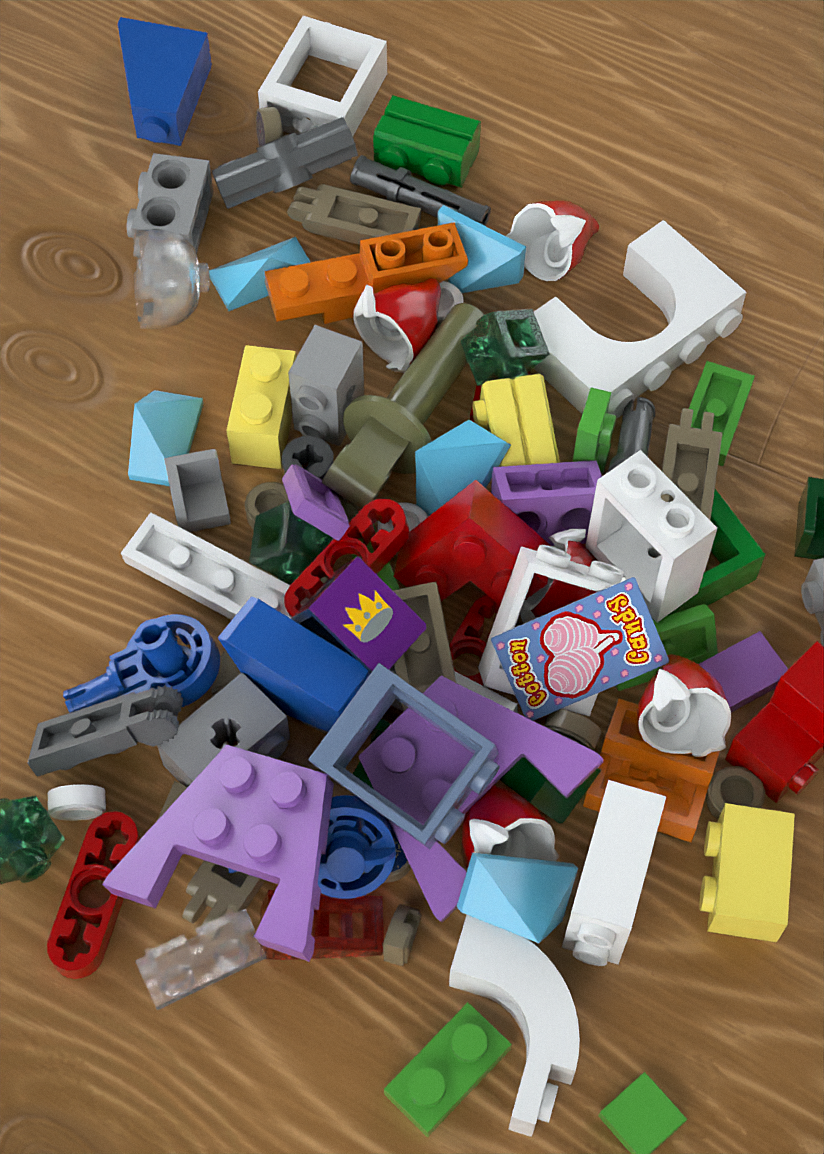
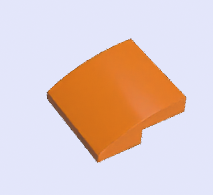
M619 698L600 753L603 763L598 768L601 772L588 788L583 807L600 812L608 780L666 796L657 832L691 843L720 751L711 752L704 757H694L692 753L671 754L659 751L642 738L638 727V704Z

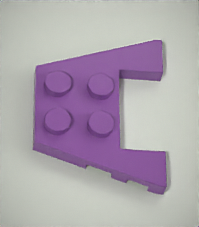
M440 676L423 693L494 743L499 753L494 759V762L500 765L497 774L481 795L472 790L459 808V811L463 814L522 757H525L566 799L603 763V758L597 752L443 676ZM407 708L358 757L374 790L424 825L474 754L413 710ZM389 820L434 916L443 923L457 909L466 871L438 843V840L429 850Z
M226 745L108 874L102 885L114 895L156 909L183 854L276 883L278 886L254 937L262 946L310 962L315 944V939L311 935L314 910H319L321 888L318 886L321 854L326 852L334 784L325 773Z

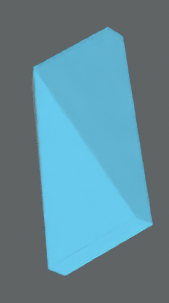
M444 205L439 209L438 225L455 222L468 258V266L448 278L449 283L455 285L461 293L517 284L524 276L526 246Z
M293 237L208 272L228 311L269 296L265 285V271L310 263V260L297 238Z
M154 390L134 404L128 469L129 480L170 486L164 458L189 454L203 408V398Z
M467 420L415 451L416 505L422 508L429 517L474 480H477L486 488L492 478L493 467L500 465L511 444L473 421Z
M472 853L457 908L464 914L540 943L563 921L578 867L573 863Z

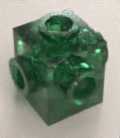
M533 309L488 313L476 321L477 327L461 340L466 360L470 365L477 386H482L486 381L506 378L512 380L516 377L527 376L531 369L550 355Z
M287 501L256 515L249 563L291 585L334 538L294 515L290 502Z
M37 796L14 800L9 798L0 799V884L20 880L22 883H28L39 878L50 868V859L65 841V838Z

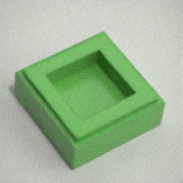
M646 1072L640 1075L601 1110L598 1115L631 1154H652L687 1120Z

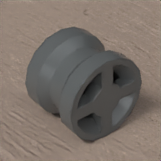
M301 436L293 439L286 445L282 453L284 475L292 464L302 468V465L308 462V466L303 469L323 480L334 462L333 451L330 445L323 439L315 436Z

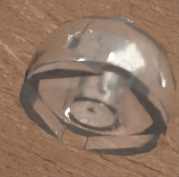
M161 229L135 230L133 257H141V259H137L136 272H133L136 313L138 322H141L140 328L161 329L176 326L189 319L197 309L200 293L209 292L208 264L199 263L195 248L185 237L177 233Z

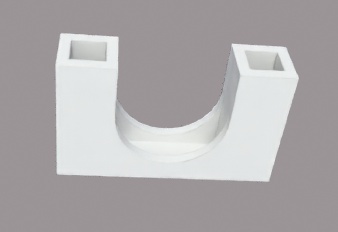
M664 220L628 245L623 276L664 313L669 325L661 333L652 338L637 342H621L606 338L593 331L556 296L518 324L517 344L533 358L532 367L539 374L543 375L544 379L582 414L590 388L592 387L611 392L608 413L617 415V418L622 416L624 408L632 399L635 401V398L647 389L650 391L658 389L665 383L674 369L684 362L686 364L694 362L701 356L710 342L718 336L722 338L729 336L742 321L743 315L741 310L746 291Z

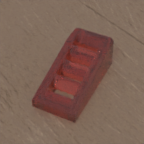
M268 890L261 903L260 922L275 890ZM321 893L319 910H314L313 938L315 939L311 959L382 956L384 942L383 896L363 895L356 898L341 899ZM352 913H362L363 939L353 938ZM329 914H338L339 937H330ZM260 944L261 959H300Z

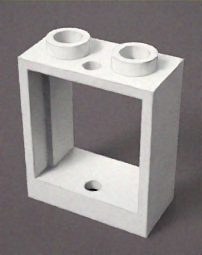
M302 16L258 91L259 108L275 107L278 109L283 131L291 134L296 133V135L344 117L353 136L387 75V41L332 25L328 22ZM308 55L358 70L341 102L290 87Z
M640 450L597 480L585 547L598 561L613 565L624 572L623 577L626 580L631 577L636 578L651 617L656 622H659L698 593L717 527ZM664 494H668L672 496L674 500L671 502H665L661 499V496Z
M539 545L538 550L535 551L521 546L478 666L484 686L515 695L491 642V638L515 628L534 573L599 592L626 580L623 577L624 572L613 565L600 561H592L590 567L570 561L571 556L568 553L555 547ZM598 693L562 709L590 716Z
M608 780L562 948L572 950V954L576 959L596 966H605L607 962L619 964L634 921L666 796Z

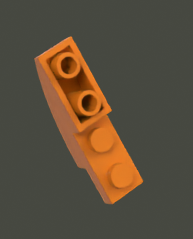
M454 222L360 240V253L265 271V285L276 322L321 313L324 324L353 318L354 308L366 284L373 287V293L375 294L391 286L417 284L429 278H435L441 283L468 266V258Z

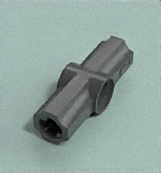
M341 117L299 135L292 133L257 147V152L220 165L218 168L211 170L225 206L229 209L270 191L278 193L312 179V174L351 160V158L358 156L351 131L344 117Z

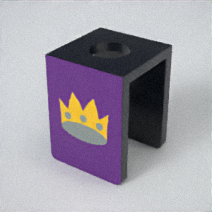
M358 556L338 568L291 618L358 660L370 673L373 672L378 663L389 670L426 630V623Z

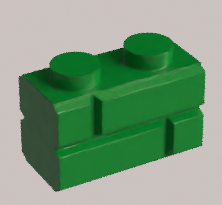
M392 95L385 108L384 115L381 116L374 130V161L398 170L400 167L410 170L411 173L424 176L429 182L436 185L450 184L462 188L469 169L472 167L479 152L481 121Z

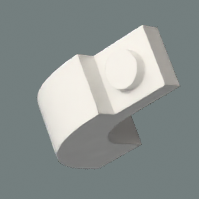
M466 915L450 969L449 986L497 1002L518 1023L526 1045V1065L508 1130L532 1137L537 1119L549 1123L558 1086L547 1083L548 1078L571 1085L576 1072L580 1037L575 1005L563 977L550 959L527 938Z

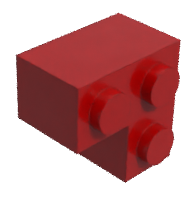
M474 480L409 531L406 543L398 552L393 576L406 587L436 582L441 602L468 581H471L497 604L501 605L521 546L537 551L539 545H551L482 484ZM534 573L525 600L545 587L548 583V577Z
M818 641L780 677L770 702L733 738L725 758L732 766L747 768L763 783L765 794L775 803L789 790H792L796 795L800 794L819 772V769L814 764L824 754V646Z

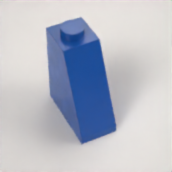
M120 17L117 24L137 138L155 143L162 142L181 146L212 66L208 33Z
M252 596L218 636V640L240 672L248 677L284 714L326 732H329L371 674L352 656L265 602Z

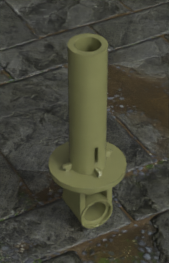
M465 303L454 305L387 398L376 395H363L350 402L343 414V424L351 443L347 444L339 453L323 478V485L359 509H362L366 504L377 498L390 478L391 472L401 474L416 473L415 451L432 442L423 424L430 417L490 331L488 319L478 308Z

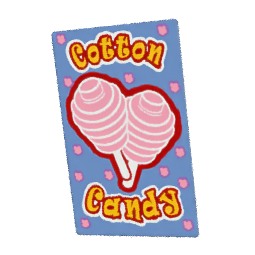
M631 577L491 638V642L522 712L526 718L532 721L669 663V658L635 577Z

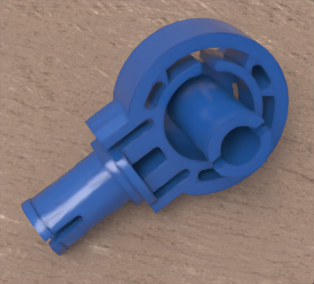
M181 614L165 615L156 619L146 620L140 624L128 642L126 649L109 656L111 661H109V666L106 667V673L82 685L80 684L63 691V697L67 700L65 704L69 713L132 692L136 694L152 688L158 689V686L164 687L166 685V687L172 686L173 689H178L177 692L181 693V698H183L182 707H185L202 697L212 686L219 672L221 656L217 644L198 620ZM178 635V637L185 645H190L191 649L186 646L179 645L177 642L178 638L176 636Z
M357 796L332 797L326 852L321 854L318 886L321 888L322 894L341 899L361 897L383 884L393 869L396 855L394 830L387 818ZM363 833H366L369 836V838L372 841L371 844H369L367 838L363 835ZM228 868L229 873L237 872L236 870Z

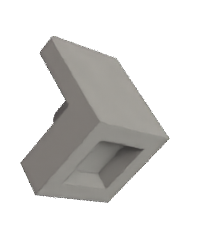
M210 449L164 458L178 527L188 532L231 524L217 450Z

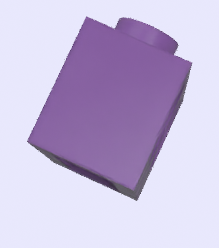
M596 460L493 467L491 493L551 546H554V543L548 537L572 528L586 529L585 538L580 541L581 544H586L596 484L602 475Z

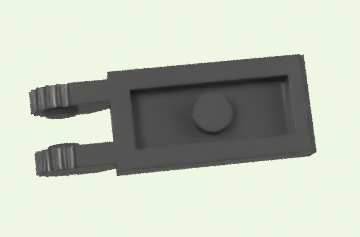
M158 686V689L152 688L136 694L132 692L38 723L27 764L38 777L60 769L68 770L79 763L107 754L121 753L129 747L137 745L138 742L153 747L163 744V741L169 742V739H174V735H177L179 721H177L178 712H181L183 702L181 693H178V689H173L172 686Z

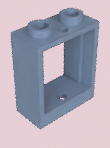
M378 663L308 759L319 770L429 850L437 840L443 844L450 840L465 817V814L459 811V808L472 790L481 795L500 768V765L494 762V759L499 754L494 743L380 663ZM395 699L474 754L424 825L345 769Z

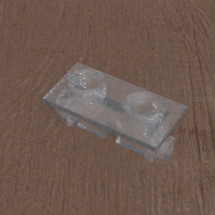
M232 908L227 910V914L195 928L198 936L186 940L183 934L151 950L150 947L144 949L146 956L135 961L157 1011L267 958L261 944L254 937L255 929L246 909L234 913Z

